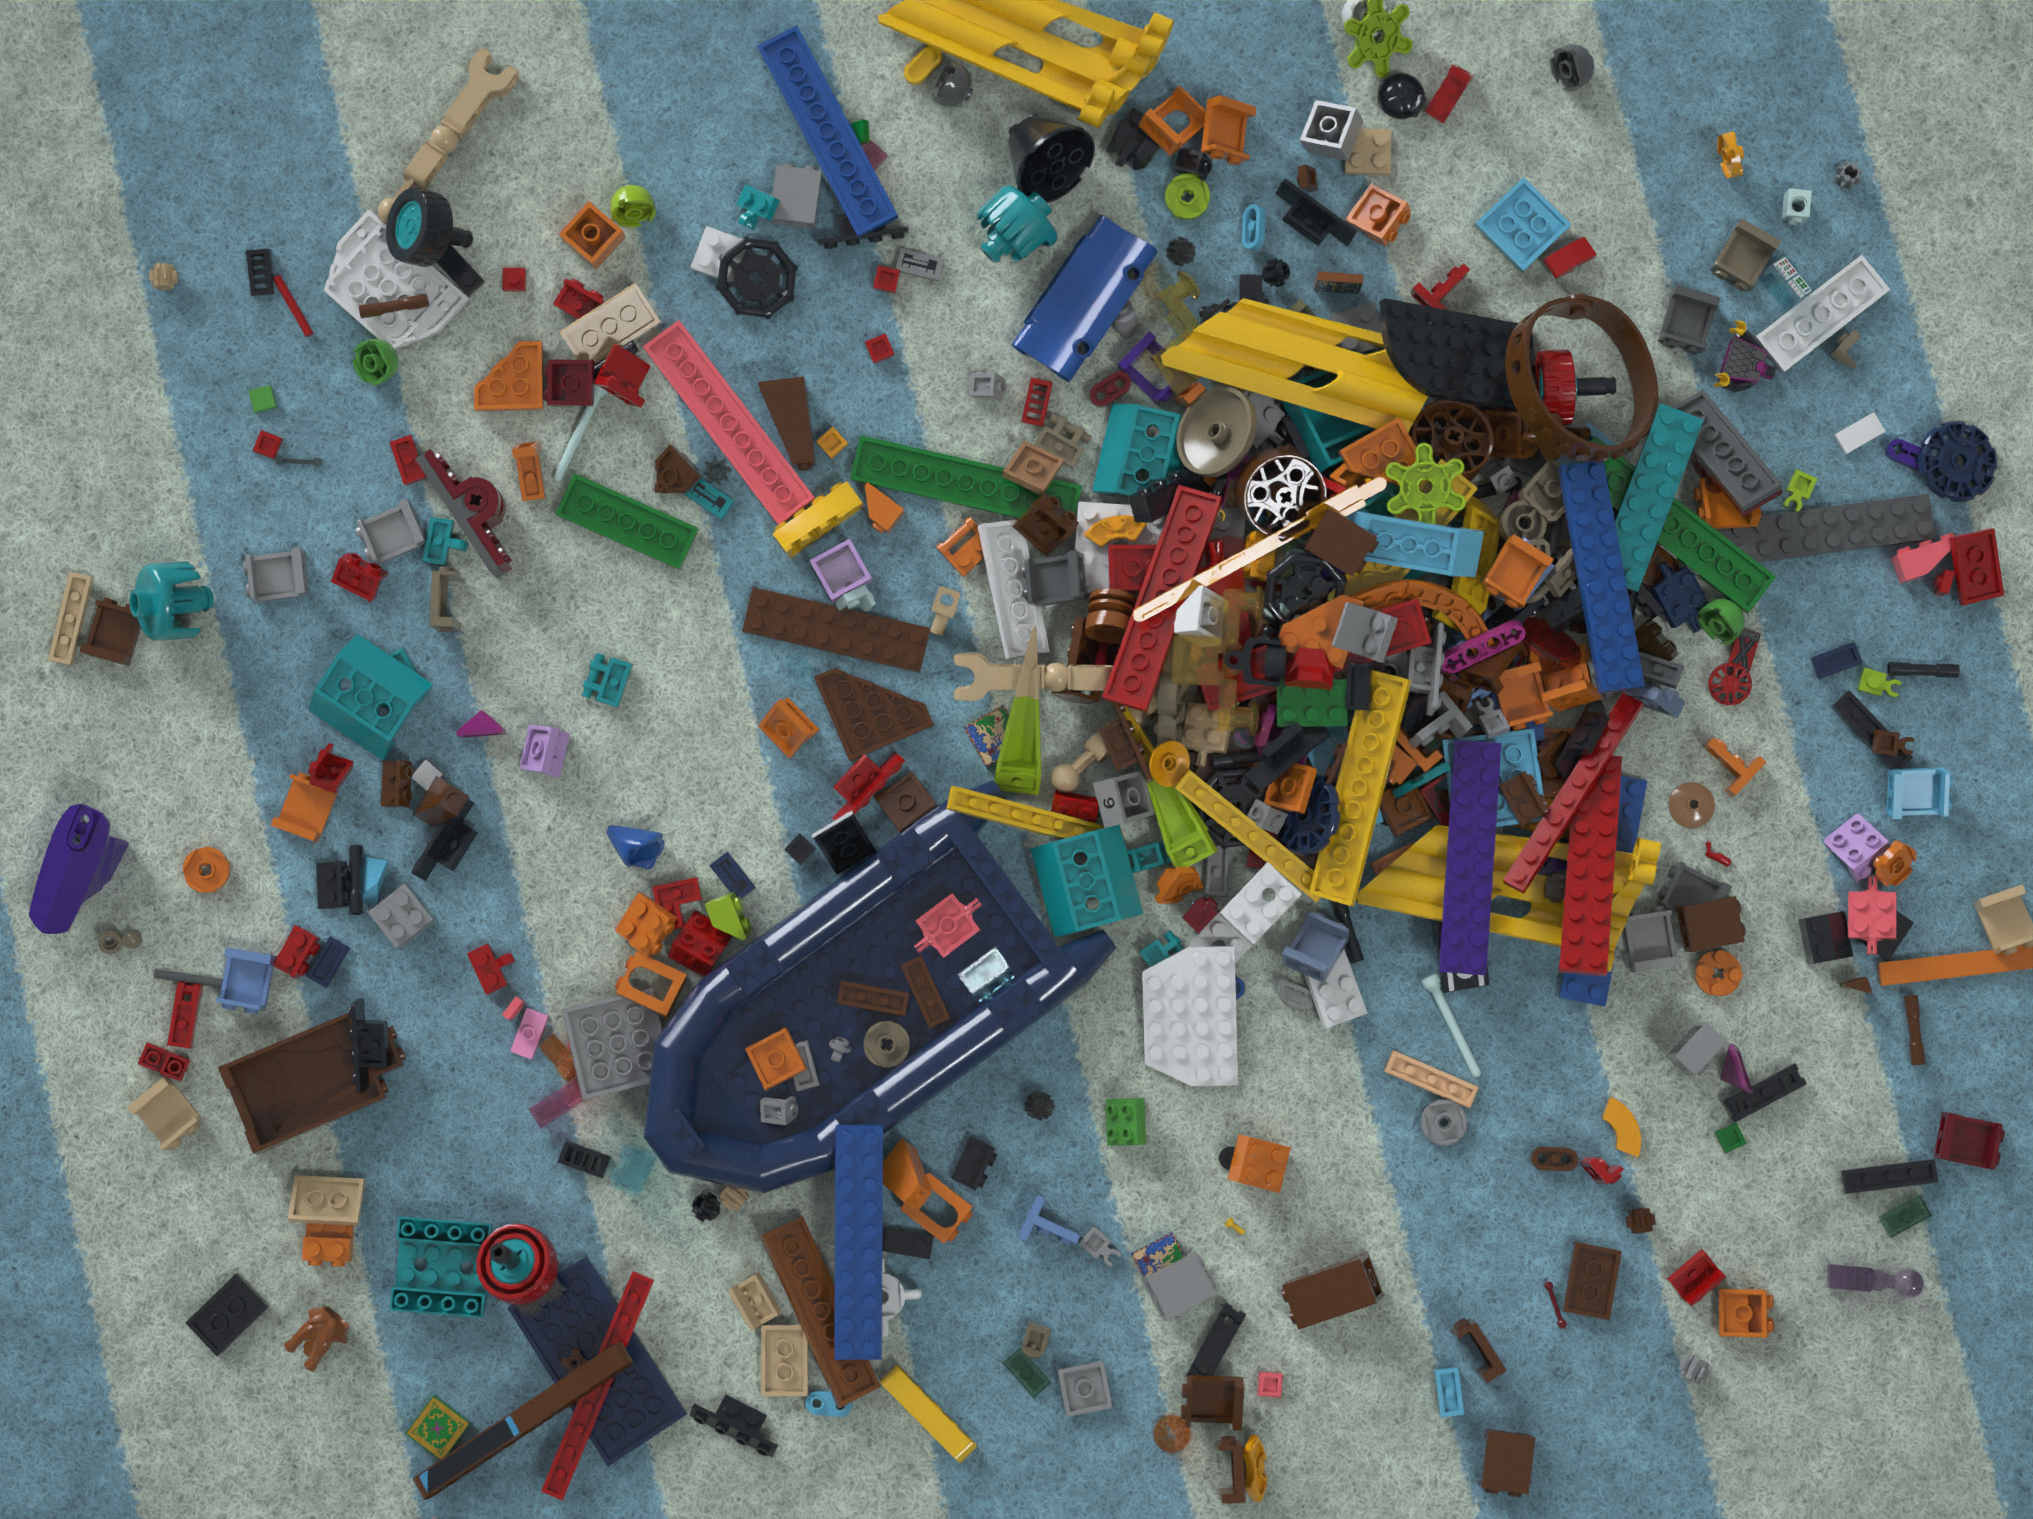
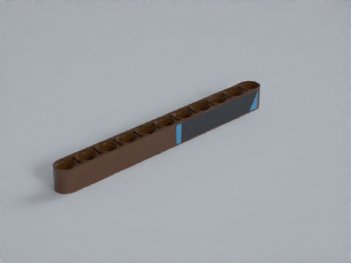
M623 1342L612 1345L415 1476L413 1481L423 1500L434 1497L630 1367L634 1362Z

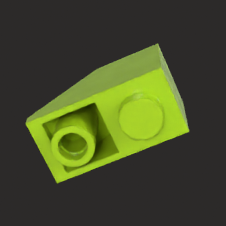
M735 891L709 900L705 904L713 927L741 940L747 939L751 935V923L748 918L744 917L742 900L739 896L736 897Z

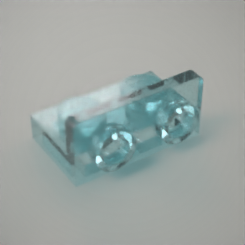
M996 947L958 974L977 1002L990 998L994 991L1001 986H1006L1015 977L1014 972Z

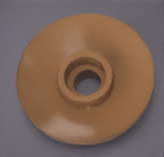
M1693 782L1682 784L1672 792L1669 798V812L1675 822L1683 827H1701L1713 816L1715 809L1714 798L1711 792L1701 784ZM1693 800L1697 803L1696 809L1690 807V801Z

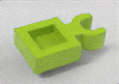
M1796 469L1786 489V492L1791 493V496L1785 499L1783 507L1786 508L1789 502H1794L1796 504L1794 511H1800L1802 508L1801 498L1806 501L1809 499L1817 478Z
M1863 668L1857 691L1878 697L1884 691L1887 696L1894 698L1898 696V693L1891 691V685L1900 686L1902 682L1896 679L1886 681L1887 674Z

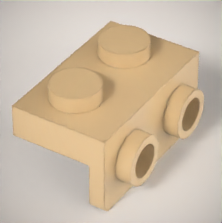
M760 1272L728 1290L733 1303L742 1314L744 1323L748 1325L751 1331L782 1313Z

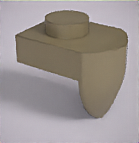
M1855 330L1849 335L1845 332L1836 341L1839 346L1830 355L1839 363L1856 368L1855 362L1846 352L1861 335Z
M1032 1321L1029 1322L1022 1344V1351L1026 1357L1035 1359L1045 1353L1052 1328Z

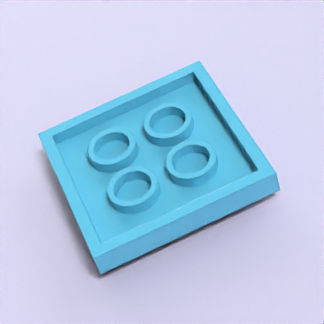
M1523 177L1474 226L1523 273L1572 224Z

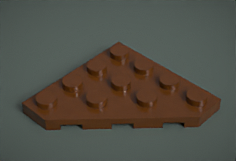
M837 668L814 677L849 761H853L862 757L863 754L867 755L934 726L924 703L845 673Z

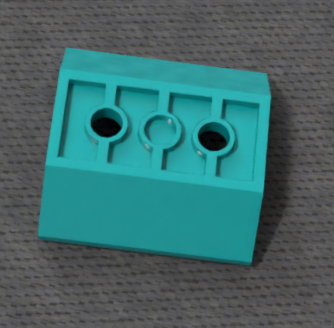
M1112 404L1092 492L1112 497L1115 494L1129 497L1137 492V488L1149 486L1153 480L1165 478L1169 472L1183 469L1184 464L1179 457L1176 441L1178 427L1183 415L1137 404ZM1154 426L1159 430V434L1154 438L1148 437L1146 429ZM1140 470H1145L1149 474V478L1144 482H1140L1136 478V473Z
M357 634L337 654L313 692L308 711L385 761L397 742L394 740L395 736L415 705L424 701L434 684L360 634ZM344 678L350 679L352 683L348 691H344L341 687V682ZM383 703L387 704L390 708L389 714L385 717L379 713V707Z
M1120 825L1030 848L1054 938L1144 914ZM1077 852H1084L1087 855V862L1084 865H1077L1074 862V855ZM1089 897H1096L1099 900V907L1096 910H1089L1086 907V900Z
M398 1216L396 1240H400L396 1283L395 1286L391 1287L389 1311L483 1318L489 1292L483 1288L476 1271V1260L482 1243L493 1233L492 1224ZM419 1257L427 1260L428 1265L424 1271L416 1268L415 1262ZM465 1261H470L474 1265V1270L471 1274H465L462 1271V1264Z

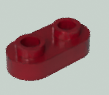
M1117 371L1094 385L1089 395L1091 403L1096 407L1103 408L1125 395L1131 388L1130 376L1125 372ZM1117 381H1122L1124 383V386L1118 388L1115 385V383ZM1098 393H1103L1105 398L1099 400L1096 396Z

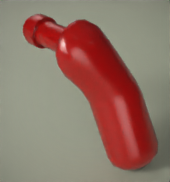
M1706 842L1707 853H1705V856L1707 858L1717 861L1725 867L1731 865L1730 858L1721 853L1711 852V842Z

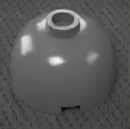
M1574 44L1565 45L1554 50L1553 54L1555 53V56L1551 59L1550 65L1557 84L1561 79L1565 86L1562 89L1569 92L1588 84L1594 74V60L1589 51L1583 46Z
M951 60V68L949 66L944 68L935 85V88L938 87L939 89L937 95L932 94V101L945 107H956L963 100L968 101L973 93V89L970 88L972 79L969 71L961 64Z

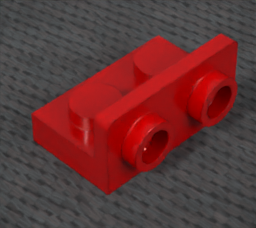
M347 553L339 558L331 582L372 602L375 600L382 579L387 577L388 572L383 570L378 564L363 560L358 554Z
M295 925L273 966L289 974L292 978L299 979L300 976L303 977L309 968L307 963L311 955L315 956L321 946L319 944L321 938Z
M1585 1157L1579 1162L1597 1184L1607 1185L1610 1183L1613 1185L1622 1177L1620 1173L1624 1170L1621 1165L1609 1167L1600 1157L1598 1159L1596 1157Z

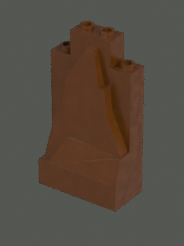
M349 1013L219 1066L218 1070L225 1087L230 1091L246 1131L244 1133L252 1153L256 1155L262 1154L283 1145L288 1140L387 1099L385 1093H388L389 1089L385 1080L380 1081L379 1077L404 1067L403 1061L407 1060L402 1047L397 1048L394 1040L398 1037L393 1025L388 1027L390 1066L387 1068L368 1067L369 1087L362 1093H356V1086L353 1084L355 1070L354 1063L351 1060L353 1041L350 1039L352 1022L349 1018Z

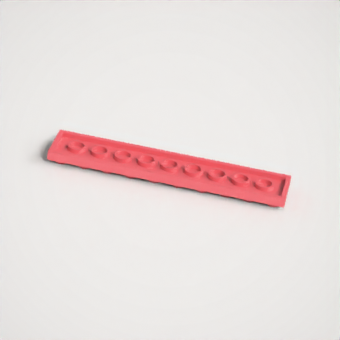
M680 320L643 346L659 370L778 525L789 520L797 511L805 508L815 499Z

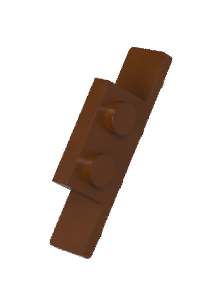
M1111 702L1119 720L1099 728L1098 731L1116 771H1119L1138 762L1146 782L1149 783L1153 781L1149 762L1145 764L1142 757L1145 754L1140 741L1136 742L1132 735L1136 733L1131 720L1126 721L1123 712H1126L1125 707Z

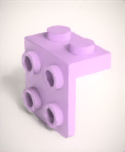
M1859 814L1851 817L1824 839L1825 845L1848 866L1850 877L1856 883L1861 879L1867 878L1872 873V870L1875 869L1873 866L1875 859L1882 856L1890 848L1889 841Z

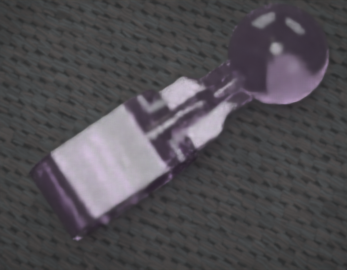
M1827 1264L1826 1288L1871 1292V1290L1882 1291L1884 1288L1895 1289L1904 1298H1915L1923 1291L1924 1280L1918 1271L1911 1268H1905L1898 1271L1896 1275L1885 1274L1882 1270H1875L1869 1267Z

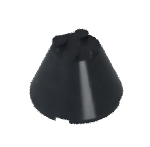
M1032 114L1009 129L1008 146L1017 189L1027 197L1034 191L1047 203H1050L1065 196L1081 182L1082 178L1080 176L1086 167L1090 168L1095 154L1094 140L1081 127L1040 117L1038 114Z

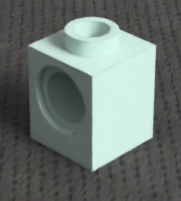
M1789 188L1785 192L1782 221H1788L1790 225L1805 223L1810 217L1811 190ZM1792 204L1799 205L1801 212L1794 211Z

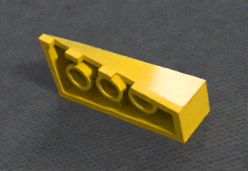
M847 481L843 484L842 482L835 484L830 489L831 492L825 497L820 495L812 501L813 505L806 510L804 508L800 509L793 515L794 519L788 523L784 521L775 527L773 536L789 559L864 507L862 501Z

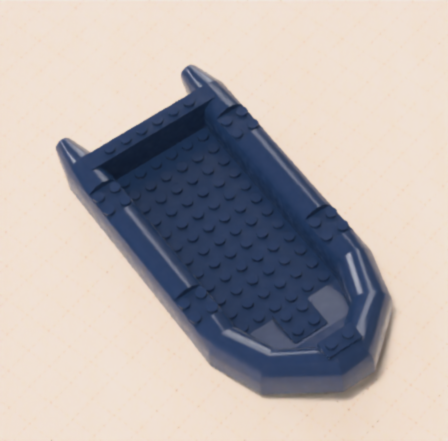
M993 780L969 789L1006 799ZM947 799L696 984L654 1041L643 1137L671 1174L763 1194L835 1170L836 1125H883L884 1135L1086 986L1117 947L1103 929L1059 947L977 836L989 821L947 810ZM952 893L965 906L975 900V898L979 900L982 906L971 913L973 921L980 929L979 932L944 958L931 945L920 953L917 951L914 945L924 938L923 931L916 922L918 918ZM921 955L950 1016V1020L930 1029L901 968L902 964ZM841 981L910 993L906 1016L837 1004ZM881 1021H892L901 1025L909 1036L910 1048L907 1057L894 1067H881L873 1064L867 1058L864 1051V1039L867 1031L874 1024ZM784 1028H788L795 1044L808 1040L820 1086L797 1092L792 1077L766 1091L745 1048ZM836 1037L847 1039L852 1046L851 1052L843 1053L840 1063L831 1060L834 1049L829 1046V1042L832 1039H836ZM883 1038L881 1040L883 1043L880 1046L881 1049L887 1048L891 1050L893 1040L891 1038L889 1040ZM790 1096L796 1097V1104L798 1106L796 1119L787 1125L761 1122L760 1100L762 1098L786 1100Z

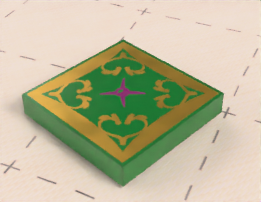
M433 1395L405 1434L441 1460L451 1452L472 1422L439 1397Z

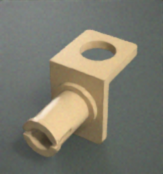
M943 586L939 587L931 611L936 612L932 627L930 628L932 633L944 635L949 617L953 618L957 613L958 609L956 608L961 596L960 592ZM943 594H949L953 597V604L951 606L941 603L940 598Z

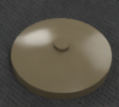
M1219 386L1203 392L1189 405L1180 421L1176 440L1179 457L1189 470L1204 477H1216L1231 471L1244 459L1252 446L1257 428L1256 411L1250 399L1234 388Z

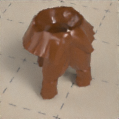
M329 1306L308 1309V1321L284 1344L285 1350L294 1353L303 1341H307L303 1345V1353L310 1357L304 1363L308 1371H315L322 1356L328 1351L333 1342L348 1343L349 1324Z

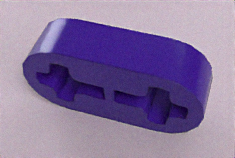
M1901 439L1893 440L1887 445L1885 452L1890 460L1911 469L1919 470L1918 464L1915 463L1916 459L1910 455L1916 456L1918 453H1921V447ZM1899 445V450L1906 454L1899 453L1895 455V450L1892 447Z

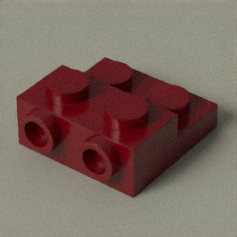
M548 359V365L545 366L547 388L544 390V399L547 405L551 407L594 406L595 361Z

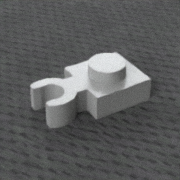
M1487 698L1488 707H1482L1479 701L1476 702V712L1481 715L1478 721L1488 739L1510 731V726L1501 709L1493 710L1494 702L1491 698Z
M1095 1226L1079 1242L1096 1259L1100 1254L1103 1255L1105 1263L1110 1267L1113 1266V1263L1108 1260V1256L1111 1253L1116 1254L1118 1257L1121 1256L1117 1249H1110L1108 1247L1112 1241Z

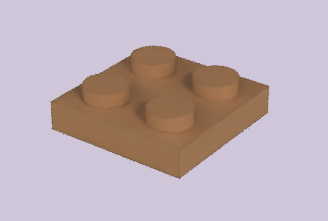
M1023 441L1004 469L1002 477L1043 495L1062 468L1064 459Z

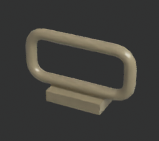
M1558 539L1557 549L1572 548L1571 540ZM1569 549L1544 579V583L1531 595L1526 604L1540 600L1549 590L1553 597H1561L1575 581L1577 573L1572 549Z

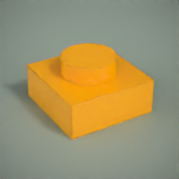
M833 426L816 441L831 459L849 445Z

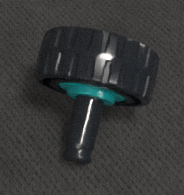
M412 187L404 190L394 201L386 224V242L389 252L396 260L420 267L431 266L440 260L449 244L468 248L473 242L471 231L453 227L452 209L448 200L443 195L426 189Z

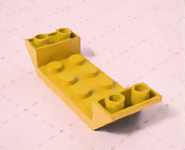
M1471 496L1465 507L1458 513L1464 516V528L1484 531L1476 577L1453 576L1451 590L1465 598L1481 615L1486 610L1489 593L1484 590L1485 586L1480 581L1487 574L1496 558L1500 536L1498 528L1499 519L1487 504ZM1433 609V618L1462 633L1460 628L1445 613L1438 609Z

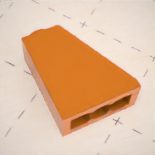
M901 1138L883 1161V1184L904 1203L918 1211L932 1191L917 1149Z

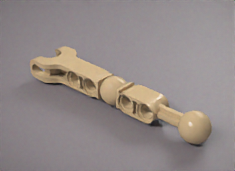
M481 48L474 55L468 67L470 80L446 112L443 120H441L442 126H438L432 131L430 141H426L405 169L403 178L406 181L395 197L386 198L380 202L378 217L384 224H387L388 215L394 201L404 190L412 187L426 189L448 159L447 154L452 153L457 148L459 139H462L488 103L493 98L504 97L511 92L519 79V70L509 66L501 74L492 75L487 72L488 66L492 61L490 51L486 48Z
M978 652L957 653L953 655L954 663L957 666L970 668L974 673L975 679L969 686L956 688L953 692V697L956 700L978 701L990 690H1016L1023 664H992L984 655ZM1052 663L1047 667L1046 665H1038L1039 690L1047 688L1050 691L1059 692L1068 687V690L1104 691L1113 666L1068 665L1066 667L1061 663ZM1160 675V678H1159V680H1158V683H1157L1155 692L1159 689V683H1160L1161 675Z
M1212 659L1208 663L1217 661L1218 659ZM1191 665L1187 684H1182L1183 692L1190 686H1201L1195 668L1198 666ZM1158 690L1154 692L1147 712L1127 707L1141 729L1147 724L1148 718L1151 720L1159 714L1157 706ZM1117 715L1104 726L1119 720ZM1099 731L1088 739L1084 745L1087 750L1071 765L1061 764L1053 770L1051 784L1057 791L1068 793L1075 790L1079 784V775L1096 760L1099 763H1103L1110 758Z

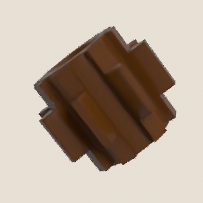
M1650 1208L1628 1210L1629 1216L1625 1218L1627 1228H1631V1233L1653 1231L1652 1225H1656L1655 1214L1650 1212Z

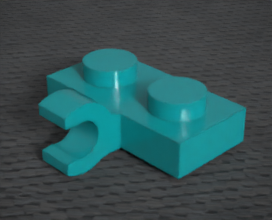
M745 184L736 205L746 209L747 212L739 217L738 223L754 230L759 216L771 221L781 200Z
M430 517L422 560L424 563L447 566L450 549L467 552L468 542L452 538L455 524L453 520Z

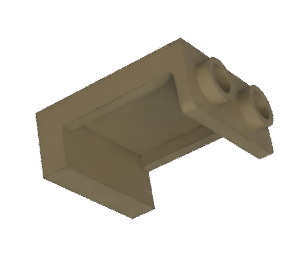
M1741 219L1710 270L1714 272L1717 278L1721 280L1727 279L1734 283V287L1738 290L1750 292L1781 241L1746 220Z

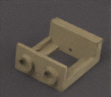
M440 567L439 571H432L429 626L437 632H461V623L453 617H447L448 581L463 582V578L453 571V568Z

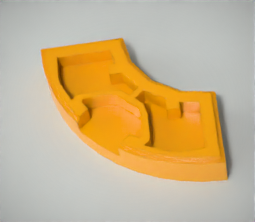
M1112 516L1101 519L1093 524L1084 533V537L1102 549L1109 542L1117 539H1126L1135 543L1147 523L1135 522L1133 516Z
M1609 1097L1601 1119L1608 1122L1615 1131V1149L1639 1157L1641 1133L1634 1115L1624 1104Z
M1250 1435L1243 1449V1458L1247 1469L1245 1490L1254 1502H1261L1267 1486L1268 1474H1265L1264 1460H1267L1259 1437L1257 1435Z

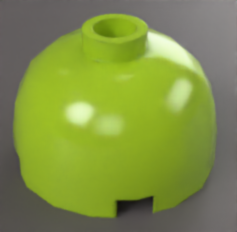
M626 185L621 187L611 198V219L613 221L616 220L617 225L626 228L642 226L639 223L641 221L648 220V222H651L656 216V207L652 195L642 186Z

